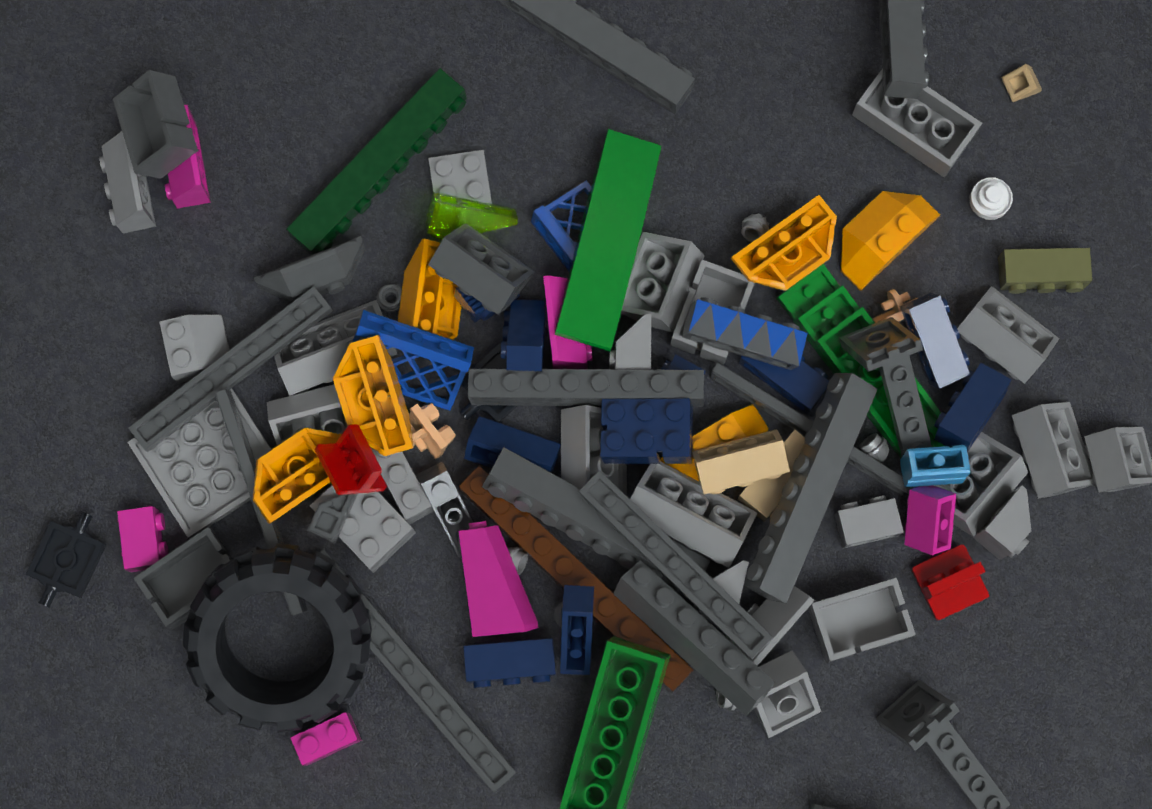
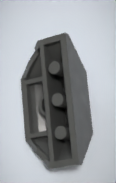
M358 236L278 269L258 275L254 279L260 290L291 303L313 286L321 295L326 293L336 294L344 290V286L350 284L366 247L361 236Z

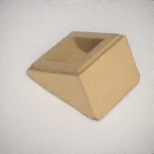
M1027 64L1001 77L1012 102L1042 91L1032 67Z

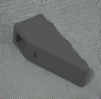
M440 462L416 475L456 554L460 558L462 554L458 531L469 529V523H473L447 469L443 462Z

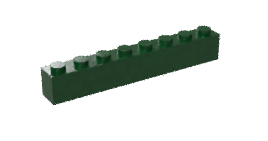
M440 68L286 229L290 237L310 255L331 248L334 238L339 233L341 235L350 228L352 219L358 213L363 214L370 207L371 199L377 193L382 194L390 185L389 180L396 173L400 174L407 168L409 159L415 153L419 154L426 148L428 139L434 133L438 134L445 128L446 120L453 113L458 114L466 104L465 89Z

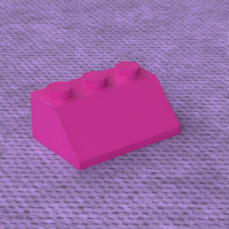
M184 105L190 123L186 127L192 129L198 152L168 173L169 183L165 184V191L168 200H172L177 209L211 203L197 124L188 105Z
M543 276L553 369H588L587 361H593L591 346L554 335L568 278Z

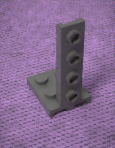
M893 317L839 337L842 348L867 371L879 368L901 456L904 455L907 449L932 447L909 356L923 350L921 340Z
M918 680L876 718L881 727L912 750L916 751L925 743L974 809H1006L1011 805L949 722L960 712L954 702L930 686Z

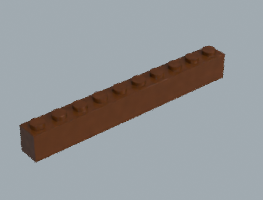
M478 466L459 486L460 491L495 525H498L499 529L520 547L524 553H527L563 590L564 585L593 586V619L612 637L615 636L671 654L662 685L672 693L693 669L530 513L518 510L512 503L502 498L494 497L488 490L482 488L488 473Z

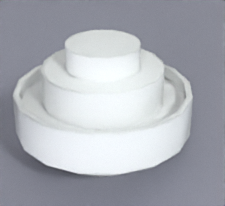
M998 178L980 180L973 187L969 196L973 212L986 220H995L1002 217L1010 209L1013 201L1010 187Z

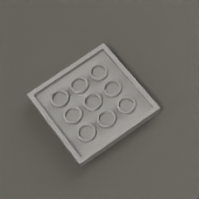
M231 388L230 391L232 392L256 461L272 449ZM217 400L149 452L143 449L136 438L127 442L189 539L251 500Z

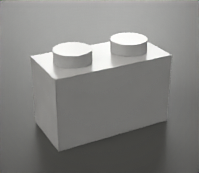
M879 496L869 499V504L858 506V502L841 505V510L837 511L834 515L842 548L893 538L904 533L895 498L887 500L886 496Z

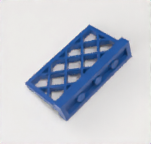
M587 180L544 207L542 205L534 210L531 218L533 226L569 273L577 244L569 236L570 228L576 230L581 228V224L571 222L573 210L584 212L586 207L574 204L575 196L583 191L589 195L591 186ZM556 208L569 209L568 222L557 220L551 212Z
M363 310L352 342L360 340V337L369 338L379 335L386 349L393 347L402 350L403 356L392 359L402 394L428 404L433 403L434 406L450 411L464 376L471 365L474 347ZM423 357L429 359L432 364L419 368L414 359ZM408 361L414 371L401 375L396 365ZM450 366L460 371L457 375L447 378L442 368ZM436 370L441 380L429 384L424 374ZM418 377L423 387L411 388L407 385L406 381ZM445 386L450 394L448 400L436 396L433 390Z

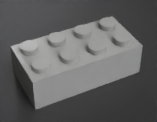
M883 68L857 102L852 116L944 178L982 125V122L928 86L923 88L917 99L884 96Z
M661 461L660 464L649 465L630 499L667 536L728 568L731 566L758 513L722 493L703 494L699 481Z

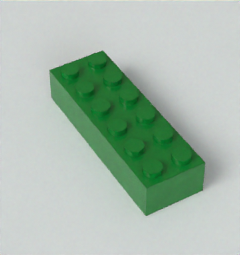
M615 636L607 641L560 809H627L671 654Z

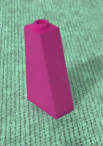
M486 521L469 523V529L458 531L472 636L518 633L538 628V621L499 526H487Z

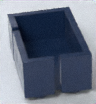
M690 398L602 399L601 425L604 431H601L600 457L604 464H660V457L657 452H663V459L666 464H692L693 406Z

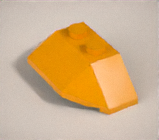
M882 191L842 229L841 273L862 291L936 221L940 214L921 195Z
M818 195L733 255L731 259L748 281L786 291L830 259L837 216L822 197Z
M424 238L419 243L404 271L398 322L454 340L458 336L461 305L454 297L455 288L458 286L449 279H444L437 275L435 269L428 265L440 242Z
M375 335L350 343L333 376V382L347 426L358 424L369 446L383 456L414 448L406 403L393 361L380 336Z
M754 404L727 415L692 436V452L768 432L769 428ZM693 455L692 464H666L699 481ZM662 457V458L660 459V461L663 462L664 464H666L665 461H664V459H663V457Z
M303 428L256 460L252 499L269 524L330 483L315 452V448L318 444L336 443L342 434Z

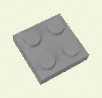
M484 150L428 158L437 214L492 206Z

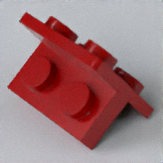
M358 424L348 425L336 443L318 444L316 446L315 452L338 495L381 492L386 489L387 485L381 475L382 469Z
M963 544L922 562L911 569L937 621L989 597V593L980 577L986 571L981 561L976 564L973 563Z

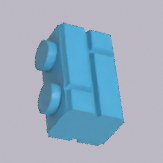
M965 445L952 446V448L942 446L907 449L900 459L905 487L961 484L970 474V464Z

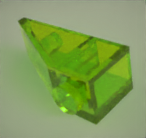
M433 192L426 219L427 233L431 234L432 237L443 240L445 236L465 223L479 233L517 225L519 219L515 209Z

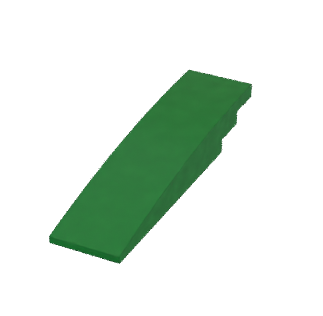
M608 129L601 156L597 163L593 184L589 191L554 335L611 351L648 207L661 145Z
M822 264L776 299L793 322L800 327V331L808 333L806 339L833 374L853 373L877 388L866 416L900 458H902L879 368L867 371L842 348L839 337L875 324V322L863 307L860 308L846 288L843 285L840 286L825 265ZM915 378L932 447L945 446L934 440L938 430L934 425L941 412Z

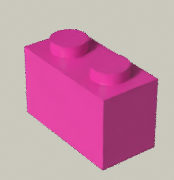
M933 485L910 489L907 499L908 511L904 545L930 555L951 549L956 493Z
M148 506L117 511L125 570L129 572L146 570L169 554L167 543L162 540L161 530H165L164 515L159 513L157 508Z
M347 712L290 737L303 766H308L362 741L351 714Z

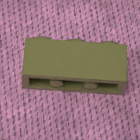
M1090 248L1004 249L998 257L1000 290H1009V293L1012 294L1024 293L1027 289H1037L1038 293L1054 292L1055 289H1066V292L1075 293L1083 291L1092 282Z

